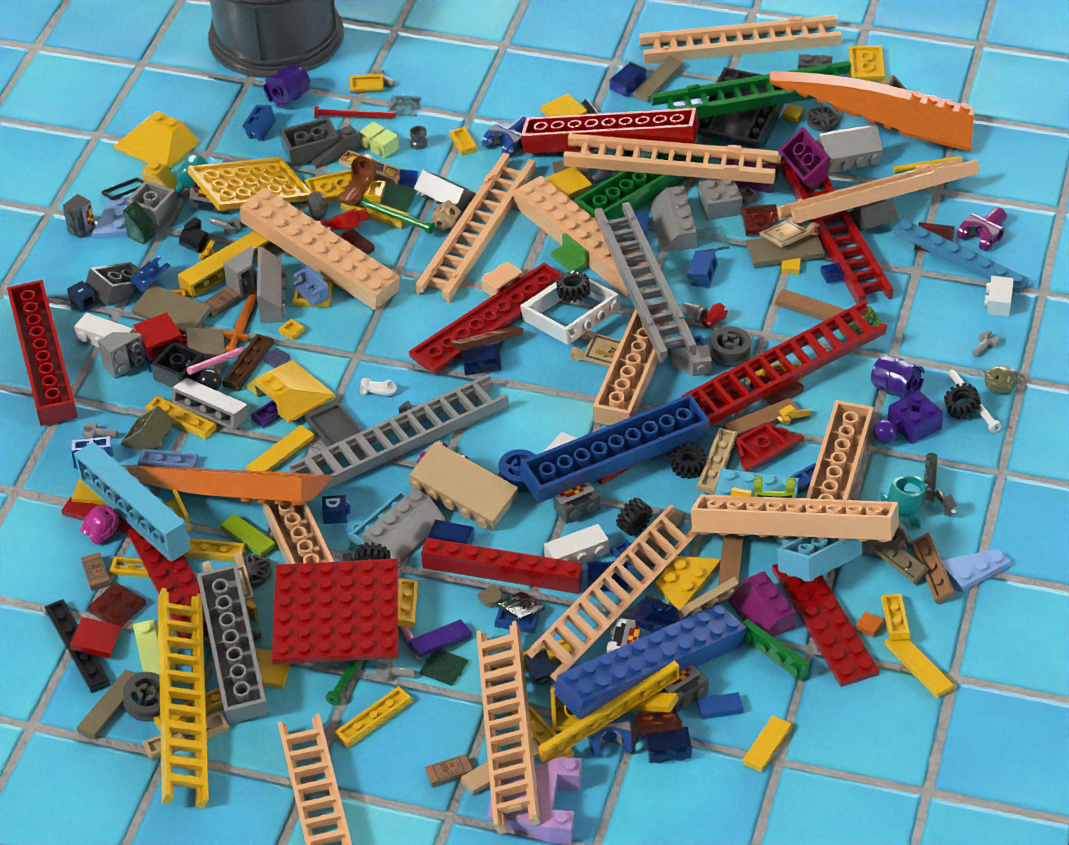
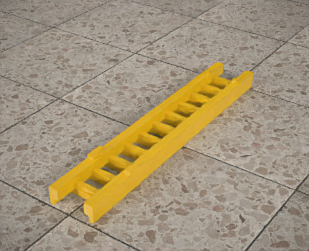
M162 588L158 596L162 803L171 804L173 800V786L195 789V808L204 809L209 796L201 594L192 596L190 606L169 603V592H166V588ZM169 614L190 617V623L170 620ZM170 630L190 633L191 639L170 636ZM170 647L191 650V656L170 653ZM170 663L191 666L192 673L171 670ZM171 681L192 683V690L171 687ZM171 698L192 700L193 707L171 704ZM172 714L193 717V723L172 720ZM172 732L193 735V740L172 738ZM172 750L194 753V758L173 756ZM173 768L194 770L195 776L174 774Z

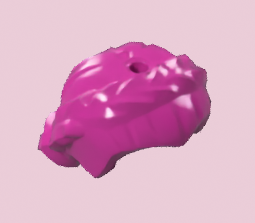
M97 506L84 518V523H82L80 530L85 536H89L95 545H98L115 534L119 527V516L111 506Z

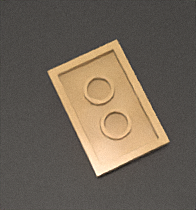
M733 577L689 602L674 616L677 622L712 607L717 602L718 604L722 603L735 592L734 588L739 582Z

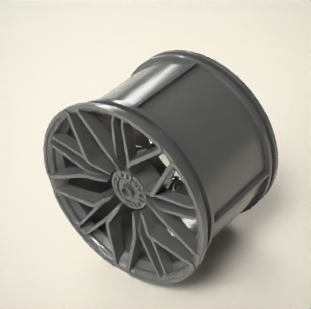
M210 0L212 21L208 33V42L212 55L227 69L250 77L268 78L290 65H298L307 72L329 60L337 52L343 41V21L335 7L334 0Z

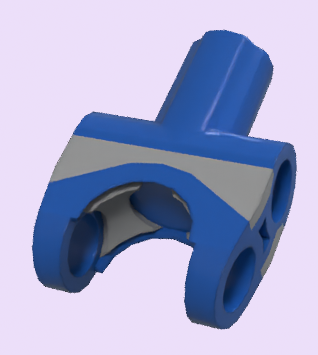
M519 117L508 127L495 123L484 134L482 146L492 148L496 145H502V154L506 153L510 154V157L514 156L523 149L521 134L526 117Z
M628 716L613 720L587 737L593 757H600L602 746L609 742L619 744L625 750V753L632 752L631 726Z

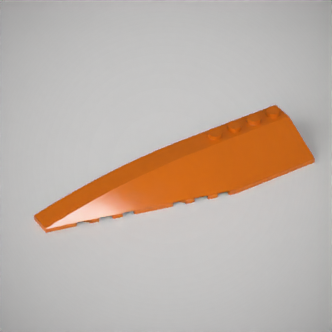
M770 71L769 73L770 84L791 92L794 89L806 98L810 95L817 98L819 103L823 104L825 101L832 104V108L856 117L862 115L871 123L875 121L884 124V128L891 130L893 127L905 136L971 151L974 113L973 107L966 103L961 104L950 99L945 100L934 95L921 94L918 91H909L880 83L841 76Z
M120 465L126 467L128 472L133 477L136 476L141 483L193 494L241 498L242 502H252V499H258V503H269V500H275L274 504H286L287 501H292V505H304V502L312 501L332 480V475Z

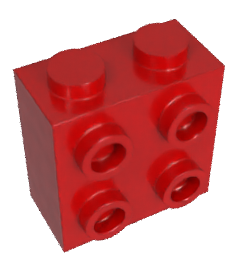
M168 312L133 325L134 333H140L142 336L144 352L149 361L156 359L172 341L183 345L182 334Z

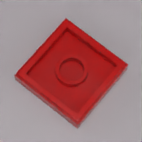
M82 617L71 641L70 649L110 659L122 626Z

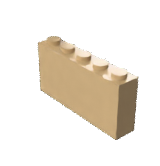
M436 441L409 474V485L413 489H418L430 496L432 500L441 502L446 508L455 510L465 519H471L481 528L490 531L494 530L518 496V487Z

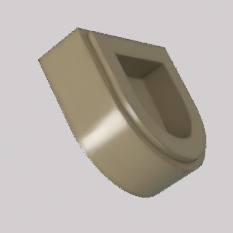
M494 584L477 594L478 599L487 607H497L502 602V593Z

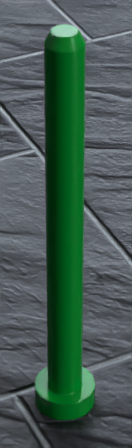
M360 199L359 201L360 205L422 228L427 234H432L435 229V223L431 221L428 223L366 199Z
M353 660L334 690L329 691L325 696L328 703L338 705L341 700L340 694L362 660Z

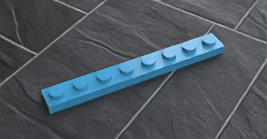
M902 219L893 229L894 235L988 280H991V276L1014 278L1012 291L1018 294L1021 293L1029 282L1028 277L905 219Z

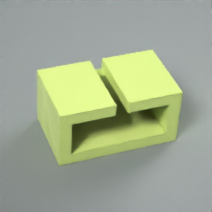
M375 122L370 123L359 131L360 145L384 159L399 149L398 135L387 129L385 130L384 127Z

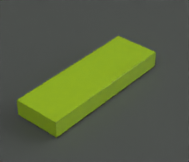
M235 513L220 524L221 530L238 542L246 543V547L258 556L264 557L276 547L273 540Z

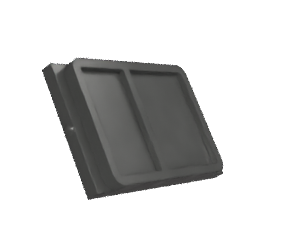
M337 399L304 415L307 424L326 447L363 431Z

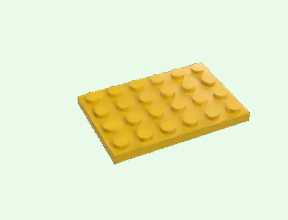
M281 157L188 166L187 171L219 211L240 209V206L264 187L287 203L307 201L308 195L312 193Z

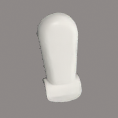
M363 378L359 391L361 395H366L369 392L383 396H392L397 391V386L392 380L371 382L370 378Z

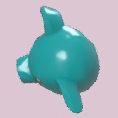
M190 155L181 162L177 170L178 183L175 187L178 196H180L182 189H190V186L195 182L187 172L188 166L208 164L204 158L198 155Z
M917 476L898 477L893 481L888 495L881 492V502H898L899 516L908 517L911 525L918 529L921 528V521L916 513L923 502L926 490L925 483ZM912 483L920 489V492L904 490L905 485Z

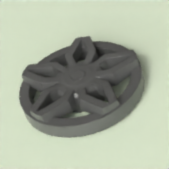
M827 106L810 109L806 115V123L812 129L827 131L837 126L838 115Z
M248 554L243 558L251 587L261 585L270 578L272 570L268 559ZM266 567H268L267 573L264 572Z

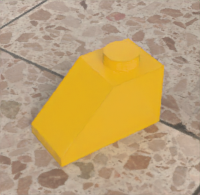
M151 160L141 170L143 181L146 180L175 190L178 183L177 177L166 165Z

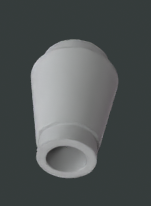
M684 302L680 306L682 313L696 323L701 322L708 313V310L703 305Z

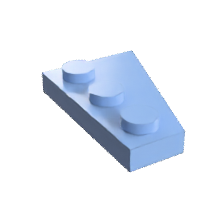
M128 197L109 200L92 233L93 239L128 237L129 215L126 204Z
M999 549L942 560L949 579L961 592L1009 568L1011 561Z

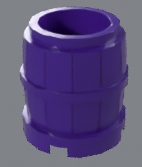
M290 65L266 78L263 90L269 102L273 101L276 107L283 108L293 100L300 98L308 90L310 78L302 67Z
M889 355L881 356L873 366L871 382L876 388L885 391V393L902 399L917 390H921L924 379L921 378V373L925 374L922 366L911 364L901 358Z

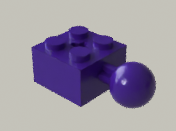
M917 390L889 405L888 419L880 420L874 425L873 436L879 443L889 444L896 439L899 432L913 444L942 428L943 411L920 390Z

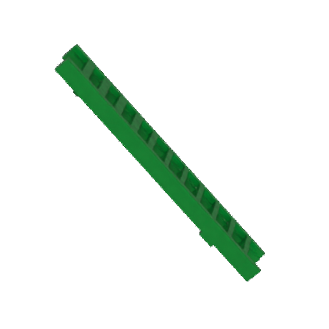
M843 61L783 72L840 76L839 74L850 73L851 63L850 61ZM769 74L706 85H688L687 88L651 94V105L667 104L668 109L665 110L696 108L698 118L816 98L810 95L807 98L801 96L794 89L792 92L785 89L775 91L773 85L770 84ZM766 87L768 92L758 93L757 88ZM750 90L752 95L742 96L740 91ZM733 92L735 98L725 99L724 94ZM708 96H717L718 101H708ZM700 98L702 103L692 105L690 99ZM684 101L685 106L676 108L673 102Z

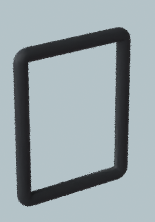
M136 177L123 183H120L118 185H115L113 187H110L108 189H105L101 192V194L106 196L110 200H115L117 198L135 192L140 186L115 196H110L109 194H107V192H110L112 190H115L117 188H120L135 181H138L141 184H143L144 181Z

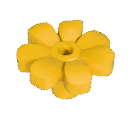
M213 240L205 244V247L199 254V259L203 260L204 257L216 253L212 250Z

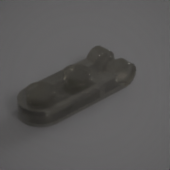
M928 453L926 455L924 483L927 484L924 498H926V502L934 503L938 460L935 453Z

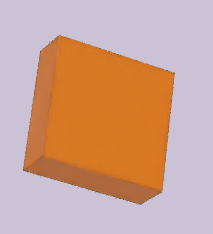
M865 611L857 622L855 630L874 638L883 625L884 619Z

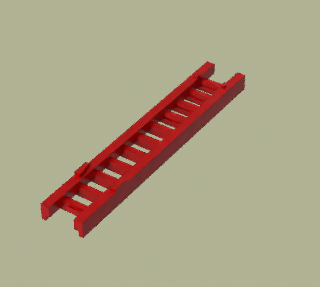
M786 160L781 161L780 172L796 200L800 198L804 200L835 191L827 175V179L816 188H822L823 191L807 194L806 192L812 189L807 184L800 183L802 179L793 171ZM847 210L809 220L810 223L816 222L819 224L815 228L820 231L818 234L819 240L856 304L864 300L866 301V294L883 291L889 300L893 299L892 285ZM839 221H842L843 223L830 227L825 226L826 224L835 223ZM849 233V235L832 238L834 235ZM851 244L856 245L855 247L839 250V247ZM858 256H862V257H863V258H859V259H855V260H851V261H846V260H845V259H850V258H854V257H858ZM869 267V270H864V271H860V272H856V273H853V272H852V271H854V270H859V269H863V268ZM876 279L874 282L859 284L860 282Z
M864 300L681 395V397L691 394L696 402L700 401L707 411L710 412L706 416L710 420L709 426L734 413L737 414L745 410L747 406L886 334L887 324L881 323L873 328L862 317L868 314L869 309L867 302ZM853 321L863 333L857 336L848 326L849 323ZM839 329L848 341L842 344L833 334V331ZM824 337L833 349L827 352L818 342V339ZM809 345L818 357L811 360L801 348ZM793 353L803 365L795 368L786 356ZM778 361L788 373L780 376L770 364ZM763 369L773 381L764 384L755 372ZM748 377L757 389L749 393L739 380ZM732 385L742 397L733 400L724 388ZM717 393L726 405L718 409L709 399V396Z

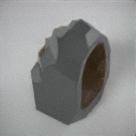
M320 191L308 195L307 202L313 220H321L329 210L325 195Z

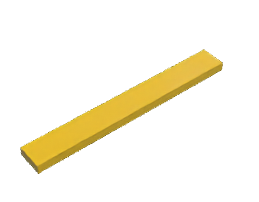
M676 661L671 662L538 746L539 759L542 763L554 759L678 680L679 664Z

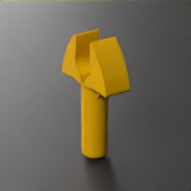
M788 405L779 411L782 416L777 418L782 424L789 426L792 419L810 416L811 411L810 409L795 410L792 405Z

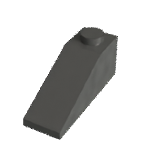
M351 125L337 130L339 140L309 161L316 169L340 159L348 150L353 152L361 150L359 133Z

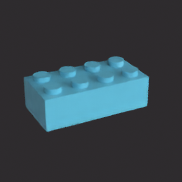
M720 469L715 495L731 496V490L735 487L752 491V497H754L755 477L763 478V491L786 492L787 478L793 477ZM794 478V479H795V498H797V497H798L799 478Z
M817 537L798 538L777 549L778 571L786 573L788 576L802 578L804 581H813L816 577L827 574L828 571L838 568L842 564L862 555V541L857 539L838 540L837 538L821 540Z

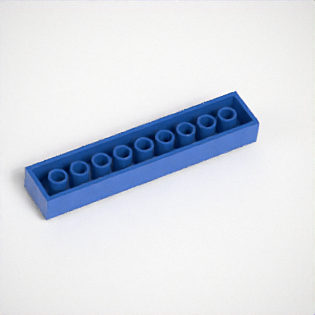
M688 394L524 459L520 462L519 475L536 502L541 503L553 498L556 494L587 481L591 483L677 448L678 445L682 446L683 443H690L708 435L710 420L693 396Z
M719 603L557 675L554 694L581 720L673 661L679 664L680 672L691 664L697 667L741 647L746 627Z

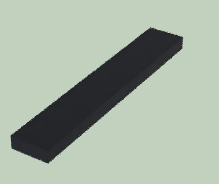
M64 599L44 606L48 617L90 692L93 693L110 686V681L95 655L70 649V644L78 624Z

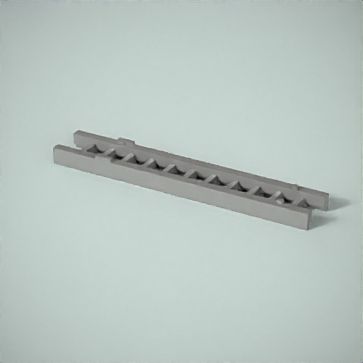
M622 203V211L625 217L609 221L606 219L602 208L595 209V221L660 363L664 362V358H667V349L686 345L688 352L696 355L695 340L630 203ZM630 227V229L612 232L613 230ZM636 238V240L618 244V242ZM641 250V252L623 255L624 253ZM641 262H647V264H643V265H638V266H633V267H629V266H628V265L637 264V263H641ZM647 273H652V275H650V276L641 277V278H637V279H634V277H633V276L643 275V274H647ZM655 284L658 285V287L651 288L642 291L639 290V288L651 286ZM663 296L664 298L662 300L652 301L648 303H645L644 301L647 299H652ZM667 308L669 309L668 312H663L654 315L650 314V312L658 311ZM673 320L675 324L656 327L655 325ZM676 333H680L681 335L678 337L662 340L661 338L662 336H667Z
M487 374L289 464L290 473L307 474L311 472L312 474L325 475L320 467L328 464L334 473L330 474L332 475V480L319 492L321 493L460 428L463 430L473 425L475 421L508 407V395L505 394L491 400L486 391L493 389V381L491 376ZM478 396L484 404L475 408L469 399ZM460 403L467 410V412L461 415L453 409L454 406ZM445 411L451 419L442 423L436 414ZM428 418L435 427L425 430L419 422ZM412 426L418 434L409 438L403 429ZM395 433L402 442L392 445L386 437ZM379 441L385 450L377 453L370 444ZM359 449H362L368 456L361 461L353 453ZM345 456L351 465L342 468L337 459Z

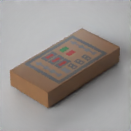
M225 287L204 301L203 304L211 307L212 311L209 316L213 318L238 301L240 297L238 293L229 287Z
M100 552L81 557L91 590L111 585Z
M466 754L425 766V772L432 787L461 779L463 775L472 771Z

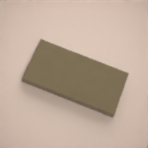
M808 235L784 247H780L765 238L746 240V248L754 268L782 264L784 260L801 258L800 261L824 258L825 255L818 235Z
M151 284L131 311L133 314L147 320L168 312L178 330L185 332L186 327L199 328L212 309L208 305Z

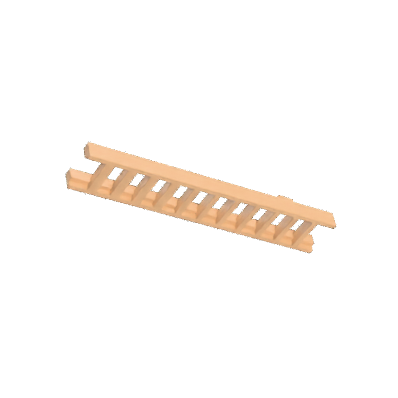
M836 15L801 18L800 16L790 17L789 20L639 34L640 46L653 45L654 49L643 50L644 64L664 62L668 57L682 61L841 45L842 34L841 31H825V28L836 27ZM817 29L818 33L808 34V30ZM801 30L802 34L792 36L791 31ZM785 32L786 36L776 37L775 33ZM758 34H769L770 38L759 39ZM752 35L753 40H743L742 36ZM736 37L737 41L727 42L726 38ZM719 38L720 43H710V39ZM702 40L703 44L694 45L693 41ZM686 41L687 46H677V42ZM669 43L670 48L668 46L661 48L660 44Z
M569 134L568 145L582 147L581 152H564V166L768 184L775 183V169L763 168L762 162L778 164V151L748 149L736 145L724 147ZM589 148H599L598 154H591ZM607 149L616 150L615 156L606 155ZM624 151H634L633 157L623 156ZM641 152L652 153L651 159L640 158ZM658 153L669 154L668 160L657 159ZM675 155L687 156L686 162L674 161ZM692 156L704 157L703 163L691 162ZM709 159H722L721 165L709 164ZM727 159L739 160V165H726ZM744 162H757L756 168L744 167Z
M502 154L416 283L417 295L423 293L426 287L442 290V296L446 299V303L451 302L514 205L513 191L527 184L535 173L534 160L529 159L523 169L518 171L506 168L510 162V154ZM500 176H504V177H508V178H512V179H516V180L513 182V181L501 179V178H499V177H500ZM493 186H495L498 188L508 190V192H503L492 188ZM486 197H489V198H493V199H496V200H500L501 202H500V203H497V202L485 200V198H486ZM482 208L494 211V213L490 214L483 211H479L478 209ZM471 219L487 222V224L483 225L476 222H472ZM464 230H469V231H473V232H476V233H480V235L477 236V235L469 234V233H466V232H463V231H464ZM457 241H460V242L468 243V244H471L472 247L460 245V244H457L456 242H457ZM449 252H450V253H454V254L461 255V256H465V257H464V259H463V258L456 257V256H452V255H448V254H449ZM442 264H445V265L453 266V267H456L457 270L451 269V268H447V267H444V266H441V265H442ZM434 275H437V276H440V277H444V278H448V279H450V280H449V281H446V280L438 279V278H435Z
M956 158L934 165L924 164L916 166L915 170L804 200L800 198L796 202L778 206L779 220L792 217L795 223H800L980 173L978 160L963 163V158Z
M672 504L656 518L526 652L533 658L546 646L562 662L550 676L555 681L557 675L567 671L699 533L692 532L691 529L684 535L668 520L675 512L672 509L674 507ZM660 526L678 542L674 547L657 531ZM649 538L667 554L664 558L660 557L646 543ZM637 550H640L655 565L652 570L634 554ZM626 561L644 577L641 582L623 566ZM615 573L633 589L629 594L611 578ZM603 585L622 601L618 606L600 590ZM592 596L610 612L607 617L589 601ZM580 609L598 625L595 630L577 613ZM568 621L586 637L583 642L565 626ZM556 633L575 650L572 654H569L553 638Z
M512 621L510 635L489 640L486 632L477 631L493 822L498 834L507 833L505 814L528 808L529 820L532 826L541 824L521 631L516 621ZM512 647V650L494 655L490 654L493 651ZM513 662L512 666L492 671V667ZM515 677V681L493 687V683ZM515 693L517 695L516 698L495 703L496 698ZM518 709V714L496 719V715ZM520 725V730L498 736L499 730ZM521 741V747L502 752L499 751L501 746ZM523 758V763L501 769V763ZM525 774V780L506 785L502 783L504 779ZM524 791L527 793V797L504 802L505 796Z
M317 713L315 714L316 717L312 718V730L290 735L287 724H282V721L278 722L305 844L323 845L341 841L342 845H352L320 714ZM316 740L318 745L296 751L292 749V745ZM321 757L322 762L298 768L296 766V761ZM325 773L326 779L305 784L300 783V778ZM329 790L330 796L309 801L304 799L306 794ZM333 806L334 813L309 818L308 816L310 811ZM333 824L338 826V830L317 835L312 833V829Z

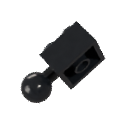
M174 341L151 363L153 379L172 388L185 378L197 381V383L216 391L220 388L222 382L220 374L213 369H203L191 375L188 374V367L205 361L204 354Z

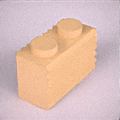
M507 261L503 265H499L490 274L487 273L482 277V290L492 297L521 278L523 271Z

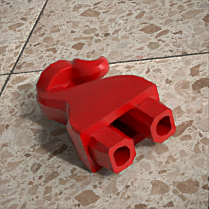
M353 208L331 219L316 221L334 232V230L359 227L361 222L369 220L367 208L358 211L357 208Z

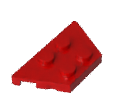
M767 422L735 439L740 462L745 472H751L804 442L802 434H798V436L789 434L788 429L776 427Z

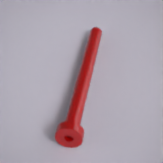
M319 106L314 107V118H319V116L396 118V113L333 110L320 109Z

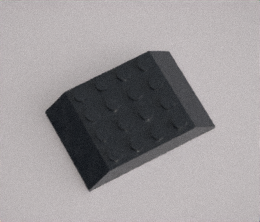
M724 67L716 83L760 76L761 74ZM773 85L775 91L783 90V88ZM766 87L757 88L758 93L768 92ZM750 90L740 91L742 96L752 95ZM733 92L724 94L725 99L735 98ZM716 95L709 96L708 101H718ZM784 104L698 118L699 128L697 134L764 148Z

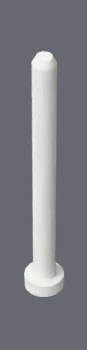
M955 370L949 371V376L956 384L962 386V383H965ZM981 404L980 410L977 411L989 425V431L992 434L998 433L1002 429V424L1000 421L994 420Z

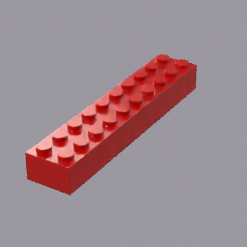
M696 108L526 118L521 140L524 154L580 151L582 147L568 145L569 134L695 144L699 123ZM589 148V150H599V148Z
M43 279L7 287L40 426L78 418Z

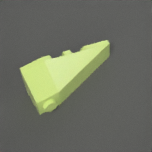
M149 620L133 624L143 672L159 674L158 621ZM170 630V636L178 637L177 631ZM170 647V653L178 654L180 648ZM170 663V669L175 670L177 664Z

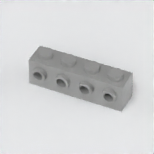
M185 378L172 389L173 404L232 430L247 420L248 404L193 380Z

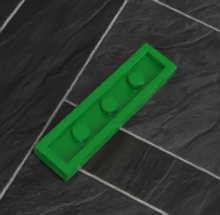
M746 619L742 622L746 627L744 637L746 643L752 645L760 653L766 655L775 664L784 668L800 681L808 678L809 662L750 620Z

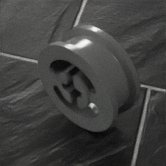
M727 326L719 328L712 333L710 337V356L716 363L734 367L748 361L751 355V337L745 330Z
M140 672L133 675L126 682L123 689V704L126 712L132 718L148 722L154 721L153 718L160 715L159 674ZM148 687H150V695L147 696ZM143 698H146L145 706H143Z

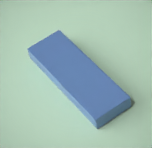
M142 449L138 466L196 468L199 454Z

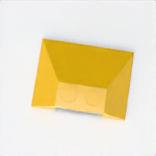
M156 111L113 147L147 164L153 160L171 169L199 145V141L184 122Z
M294 360L270 370L247 384V388L257 397L263 393L270 397L277 405L278 415L288 423L336 398L333 392Z

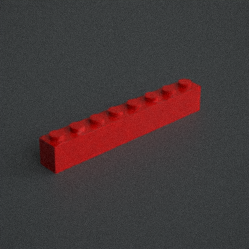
M426 538L421 551L422 568L575 594H579L583 582V563L432 538Z

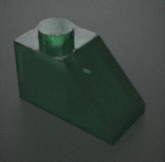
M136 201L123 210L128 238L145 245L155 236L152 219Z

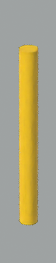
M955 156L893 166V172L915 170L916 166L924 164L934 165L962 157Z

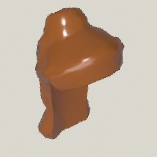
M358 155L352 161V180L347 188L338 195L339 202L354 205L360 201L363 192L374 180L377 171V163L371 155Z

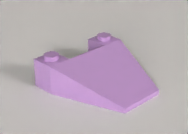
M558 757L535 766L541 824L532 826L529 820L528 808L505 814L506 826L548 843L572 845L574 811L554 810L557 790L580 791L582 762L579 758ZM525 774L504 779L502 783L506 785L525 780ZM524 791L505 796L504 802L527 797V793ZM490 799L487 818L493 821L492 800Z

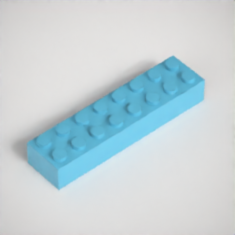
M92 442L74 453L80 480L102 498L108 506H111L121 518L170 562L191 550L189 544L190 537L186 530V521L182 517L179 518L171 507H167L160 497L154 496L147 486L144 487L136 476L133 477L128 472L126 467L120 466L113 456L110 457L103 447H99Z

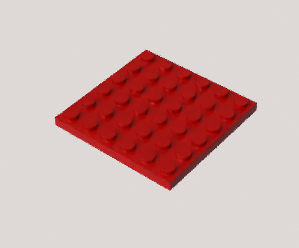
M398 559L276 564L272 644L273 664L398 658Z

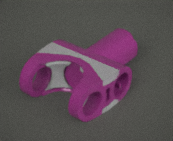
M1000 207L994 208L984 218L972 213L960 225L957 237L962 240L968 237H978L981 239L979 248L987 251L1003 237L1005 229L999 225L1007 219V214Z

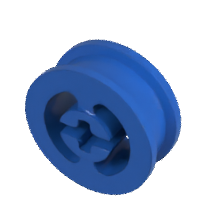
M524 449L511 450L505 453L499 460L498 476L518 487V493L529 492V489L519 476L520 471L517 466H520L522 460L536 454Z

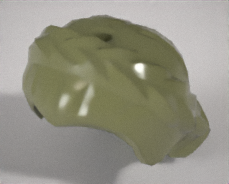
M999 365L985 372L984 381L992 393L1009 394L1019 384L1021 375L1018 371L1010 369L1008 366Z

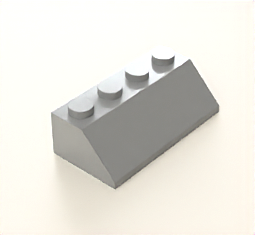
M876 124L821 133L817 138V143L831 158L828 174L877 165L883 151Z
M684 186L666 188L649 203L661 253L696 249L697 231Z
M258 247L257 301L260 322H283V315L286 314L285 303L283 304V302H286V292L283 291L286 290V279H283L286 277V267H282V259L266 249Z
M414 488L362 534L363 544L365 545L368 542L371 545V542H375V545L380 543L382 547L386 546L387 550L390 551L391 559H398L399 565L426 538H429L446 522V518L430 496Z

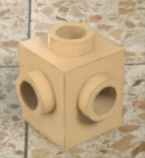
M448 199L433 209V215L430 220L441 231L447 228L451 229L457 223L456 219L461 211Z

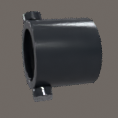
M194 217L187 222L179 237V245L196 253L202 252L209 238V233L201 230L200 219Z

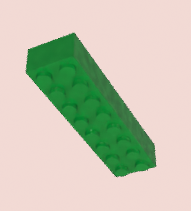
M658 153L657 159L668 160L669 154ZM652 154L648 155L645 158L651 159ZM675 155L674 161L686 162L687 156ZM692 156L691 162L703 163V157ZM621 171L575 198V203L594 218L595 209L602 208L608 221L623 218L625 215L622 211V203L629 202L633 211L655 199L666 188L675 187L690 177Z

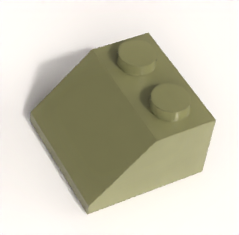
M156 406L136 419L120 444L142 451V449L157 450L164 442L162 440L163 437L171 432V425L175 420L162 408Z

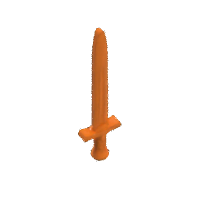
M253 290L249 295L233 332H223L224 338L230 339L229 345L225 348L226 353L236 349L238 341L249 342L248 335L243 334L256 301V290Z

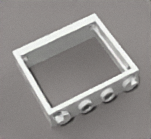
M589 279L591 292L587 296L600 302V304L565 327L542 314L562 300L558 296L555 282L520 305L522 319L569 345L582 336L584 332L589 331L621 309L619 294Z

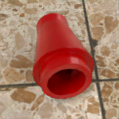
M721 303L713 304L701 321L702 325L709 329L711 326L724 320L728 314L727 308Z

